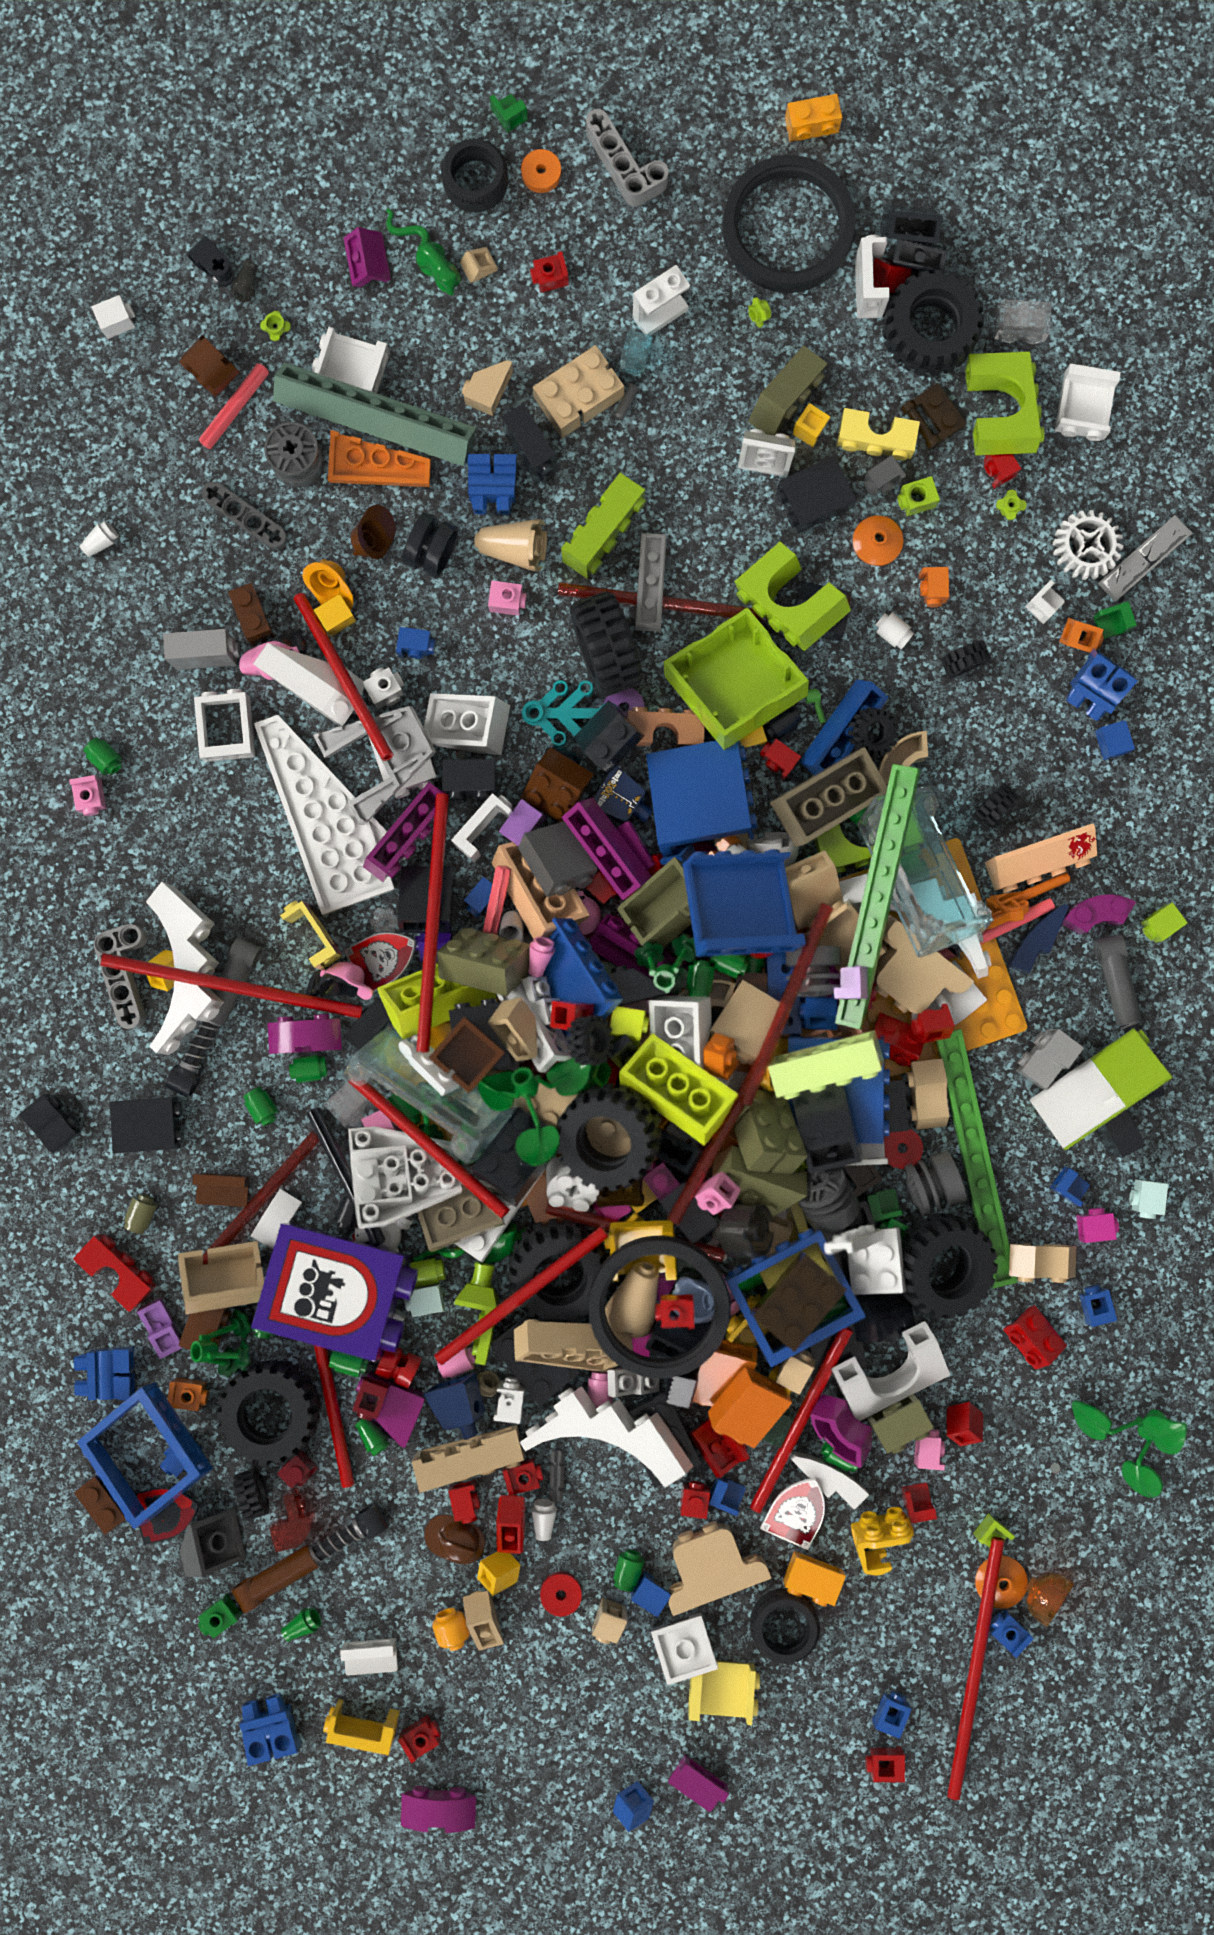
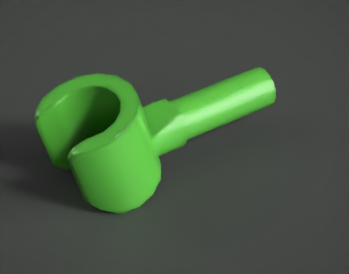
M808 689V696L805 697L806 704L814 703L820 724L826 722L820 703V691Z

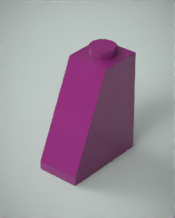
M370 1371L367 1374L368 1377L391 1384L380 1416L375 1420L401 1447L405 1448L425 1402L424 1393L410 1387L409 1389L395 1384V1381L391 1379L386 1380ZM361 1376L356 1391L359 1392L362 1381L365 1377ZM369 1394L367 1396L370 1403L376 1402L374 1395Z

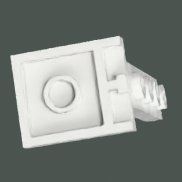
M874 1225L859 1226L858 1229L847 1230L842 1235L833 1236V1241L825 1243L826 1254H834L847 1249L851 1290L854 1295L903 1293L906 1291L899 1227L875 1229Z

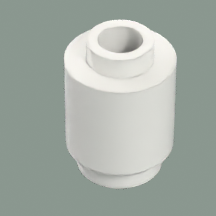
M893 612L889 616L885 613L876 623V626L879 628L876 633L894 648L897 646L902 649L914 635L910 630L911 627Z

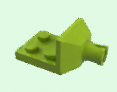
M475 1262L473 1278L471 1281H468L458 1294L454 1305L482 1310L479 1315V1321L497 1307L500 1300L495 1286L491 1282L495 1265ZM495 1325L474 1341L472 1355L476 1356V1364L485 1365L489 1358L490 1344Z

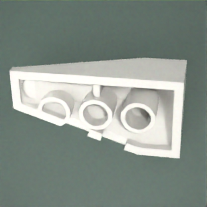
M267 643L253 663L261 671L337 725L343 726L354 711L332 668L326 661ZM347 669L359 693L362 694L364 689L363 680Z

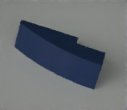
M1063 904L1056 907L1055 910L1047 913L1036 922L1015 947L1006 966L1023 974L1030 973L1038 953L1043 955L1050 953L1069 905Z

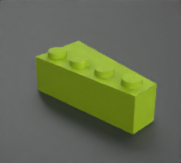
M619 473L601 496V506L595 505L589 511L585 520L587 524L584 527L579 525L573 532L571 542L568 543L566 541L561 547L562 562L585 578H588L591 573L595 575L603 563L601 559L604 554H610L616 546V537L620 532L624 534L632 522L630 518L635 511L639 513L645 505V489L622 473Z

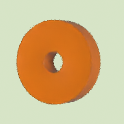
M544 149L530 152L521 164L522 180L527 188L537 193H546L553 190L561 179L559 159L554 153ZM539 169L545 170V172L542 174L538 173L537 171Z

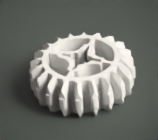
M1090 510L1087 516L1084 511H1079L1077 517L1074 514L1070 515L1068 521H1063L1060 524L1061 529L1055 532L1057 539L1053 541V545L1058 548L1053 552V555L1061 556L1057 561V565L1065 563L1064 572H1068L1070 569L1073 570V578H1076L1079 573H1081L1082 580H1086L1089 574L1092 579H1096L1099 574L1104 576L1108 573V569L1112 570L1116 566L1114 561H1118L1121 558L1118 552L1123 549L1124 545L1117 542L1123 538V535H1115L1119 526L1111 527L1112 518H1108L1106 521L1103 520V512L1095 517L1093 510ZM1078 528H1091L1095 531L1092 533L1085 532L1083 529L1079 530ZM1101 536L1103 537L1106 544V552L1104 551L1105 548L1100 543ZM1070 538L1072 539L1071 542L1075 545L1076 548L1075 554H1073L1070 548ZM1094 538V541L1091 543L1092 546L1082 552V549L1085 547L1084 544ZM1087 557L1098 562L1086 563L1080 559Z

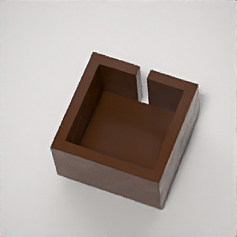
M550 747L536 764L521 799L555 820L563 822L564 820L561 817L581 801L594 774Z
M463 1017L428 1058L446 1074L454 1070L456 1073L451 1078L466 1092L471 1093L506 1052L468 1018Z

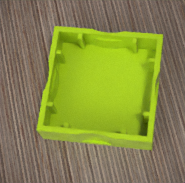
M748 608L719 625L705 638L691 643L663 661L664 677L723 750H726L808 696L809 680L789 656L775 645L768 631Z

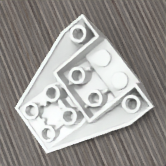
M375 1126L348 1129L358 1229L387 1226L462 1193L461 1182L405 1132ZM431 1138L458 1162V1157L455 1155V1142Z

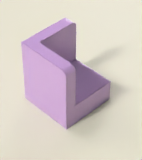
M867 967L841 968L840 988H834V998L841 1000L868 999Z

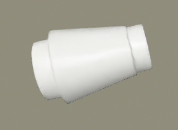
M104 521L103 523H97L79 546L88 557H91L93 554L115 544V540L119 536L115 529L107 521Z
M538 1499L534 1501V1506L531 1508L536 1539L548 1541L551 1539L557 1508L555 1507V1502L550 1501V1499Z

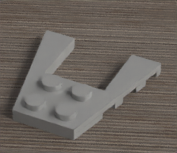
M412 706L373 717L394 756L388 761H382L390 777L348 802L359 825H365L436 753ZM359 720L346 726H339L329 731L315 733L313 736L324 757L329 758L367 735V732Z

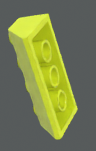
M436 964L431 1028L450 1021L449 1010H455V1004L470 1002L471 1007L480 1006L481 1000L496 998V994L440 979L438 964ZM422 970L377 988L390 1021L403 1040L418 1033Z
M653 1033L619 1072L620 1085L629 1087L628 1091L632 1094L635 1091L642 1095L640 1099L643 1102L649 1101L654 1110L704 1146L721 1126L738 1097L736 1092Z

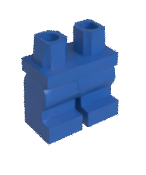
M467 454L468 495L474 514H487V503H497V514L510 515L512 504L516 503L517 454H494V472H492L490 454Z
M1093 649L1085 665L1082 666L1076 677L1070 682L1072 689L1069 691L1066 700L1076 708H1079L1082 702L1088 698L1092 703L1085 712L1088 716L1098 721L1106 712L1111 714L1114 711L1115 706L1121 702L1138 680L1133 674L1118 664H1114L1111 659Z
M134 1346L92 1349L87 1353L75 1356L74 1370H87V1379L75 1381L74 1394L77 1396H88V1400H127L135 1393V1373H130L135 1369Z
M281 1693L266 1698L268 1707L266 1711L260 1712L258 1700L247 1701L242 1705L243 1719L239 1725L248 1766L270 1761L273 1756L274 1759L296 1754L302 1746L300 1737L296 1733L290 1704L285 1705Z

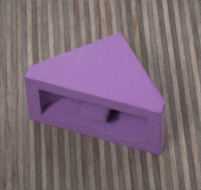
M521 799L499 832L519 846L524 833L537 830L548 816Z

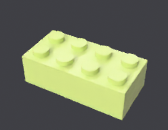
M874 1030L775 1056L772 1058L768 1069L776 1097L784 1096L785 1099H791L799 1096L800 1091L810 1089V1092H818L826 1089L825 1085L836 1082L837 1086L852 1082L851 1078L862 1076L863 1079L875 1077L878 1075V1071H882L884 1059L876 1031Z

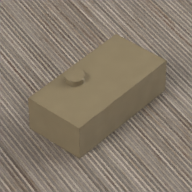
M863 747L777 797L770 804L794 846L798 847L810 842L885 796L887 785L866 748Z

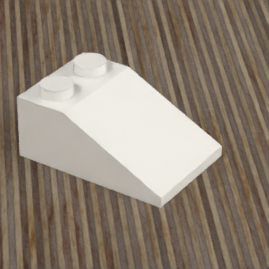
M758 429L745 430L738 468L787 477L795 452V440L790 439L785 434L773 436L767 435L764 431Z
M430 693L424 729L433 746L480 754L501 755L510 705L495 696Z
M661 995L649 1000L650 1035L653 1033L704 1070L703 1049L709 1042L711 1029V997Z

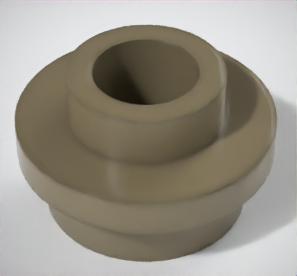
M483 1371L477 1375L481 1395L486 1397L494 1396L498 1392L497 1388L500 1382L498 1375L492 1371Z

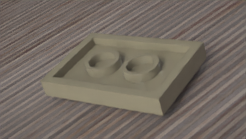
M462 1183L461 1194L417 1212L428 1249L431 1252L505 1225L504 1219L496 1215Z

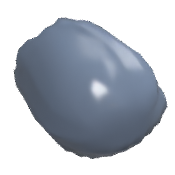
M680 1277L675 1283L672 1295L693 1294L694 1324L711 1322L714 1314V1299L705 1279ZM674 1310V1312L679 1316V1311Z

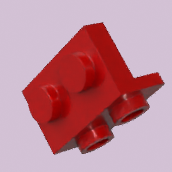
M880 1012L872 1031H876L877 1038L885 1035V1043H890V1060L900 1066L911 1068V1062H916L921 1056L924 1043L920 1044L918 1036L913 1034L910 1024Z
M1035 1305L1028 1307L1014 1323L1006 1325L1003 1329L1008 1335L1009 1340L1016 1345L1026 1361L1034 1369L1051 1365L1067 1347L1066 1343Z
M707 1418L688 1435L716 1478H721L739 1462L747 1461L750 1457L746 1452L745 1444L737 1443L726 1434H718L712 1428L710 1418Z

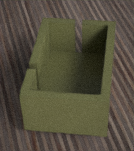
M673 857L617 908L625 922L632 927V932L642 946L645 942H651L652 945L659 943L665 948L692 924L683 862L676 857Z
M464 927L451 941H448L437 951L439 978L507 997L522 982V979L530 975L528 973L530 944L523 943L517 939L507 941V938L500 937L497 934H488L477 931L474 928Z
M741 1087L737 1092L738 1097L728 1114L732 1125H737L734 1128V1132L747 1171L768 1172L771 1170V1173L792 1175L808 1156L788 1100L784 1096L776 1097L775 1091Z

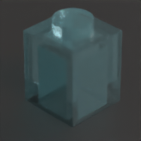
M628 330L621 355L620 368L634 375L639 373L645 374L653 336Z

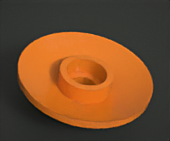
M871 516L864 519L856 527L852 540L853 548L856 555L863 562L872 566L887 565L900 554L903 547V534L900 527L892 519L885 516ZM875 535H882L884 540L882 542L876 541Z
M1002 1555L994 1608L1005 1609L1016 1605L1022 1600L1027 1590L1028 1580L1024 1568L1018 1561L1009 1556ZM988 1559L979 1566L975 1576V1586L980 1598L982 1596ZM1001 1581H1007L1008 1584L1006 1588H999V1583Z

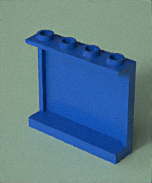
M711 741L646 754L657 841L662 856L672 854L673 846L744 833H749L750 840L754 839L753 829H758L755 813L750 814L749 807L754 806L752 791H747L746 784L750 783L748 768H743L742 761H747L744 745L739 746V742H736L726 750H723L717 741Z
M771 849L764 853L746 850L740 854H732L731 851H721L714 855H707V852L700 851L691 854V857L682 864L697 957L795 952L806 944L804 934H796L784 865V861L791 856L790 852H780L779 849Z
M553 918L552 921L557 929L551 934L549 939L554 942L555 952L542 976L547 979L551 998L594 1004L593 1016L598 1015L605 1020L623 1000L616 984L610 979L604 965L594 954L590 943L586 941L579 930L578 924L572 918ZM561 1029L565 1038L566 1036H570V1033L567 1032V1030ZM557 1046L558 1050L560 1052H563L562 1049L559 1046Z
M790 1034L788 1038V1053L843 1038L801 1037V1034ZM881 1035L878 1038L884 1059L882 1071H878L877 1076L863 1079L862 1076L851 1078L852 1082L844 1085L860 1143L883 1144L884 1136H889L890 1122L885 1120V1110L890 1108V1095H885V1085L890 1084V1069H885V1059H890V1043H885V1035ZM791 1098L788 1099V1103L798 1128L793 1099Z

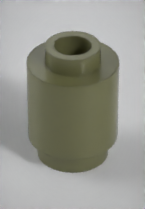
M141 1193L138 1197H132L124 1218L125 1229L134 1233L144 1234L145 1229L149 1228L157 1208V1204L153 1202V1197Z

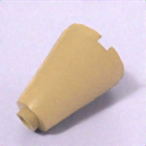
M542 519L482 527L475 535V547L478 548L481 554L538 572L542 569L541 566H538L540 560L545 561L547 550V531H542L541 525H545V522Z
M646 1261L636 1263L605 1306L610 1328L621 1335L625 1331L632 1333L631 1337L633 1338L646 1337L654 1327L659 1272L652 1263Z

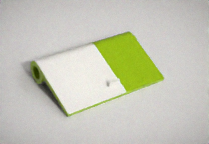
M1134 1028L1030 1099L1065 1151L1172 1078L1170 1073L1147 1046L1150 1040L1142 1030L1136 1032Z

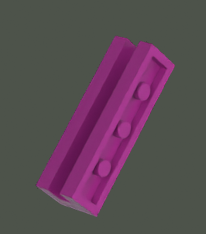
M608 913L589 941L592 950L617 967L626 965L627 970L633 968L654 981V976L649 974L650 969H647L645 965L639 966L637 964L634 951L636 948L643 946L631 928L624 924L619 917ZM663 948L664 960L660 963L658 962L657 968L663 964H675L677 957L669 953L666 948ZM683 960L680 967H683L688 971L689 963ZM669 992V993H666L665 995H674V994H672L671 992Z

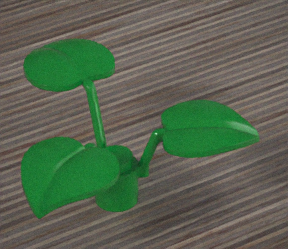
M575 1058L561 1061L548 1071L547 1079L550 1083L541 1079L540 1075L534 1077L528 1068H519L515 1072H501L484 1077L478 1084L482 1100L492 1110H507L512 1107L515 1098H520V1096L524 1097L527 1101L536 1129L524 1131L516 1141L517 1154L523 1161L531 1166L542 1165L555 1155L560 1145V1136L556 1128L553 1126L541 1128L531 1098L537 1094L539 1084L548 1089L555 1088L561 1096L575 1095L586 1087L592 1065L575 1063Z
M1074 1400L1072 1402V1409L1076 1423L1083 1433L1093 1439L1104 1440L1107 1437V1433L1114 1435L1138 1425L1139 1435L1147 1441L1136 1463L1129 1460L1123 1463L1122 1475L1126 1483L1140 1495L1152 1499L1159 1496L1163 1490L1162 1480L1156 1471L1142 1465L1143 1458L1153 1440L1160 1451L1170 1455L1177 1454L1183 1448L1186 1441L1187 1423L1167 1419L1162 1412L1152 1409L1144 1418L1138 1416L1129 1423L1111 1429L1112 1422L1104 1412L1091 1405Z

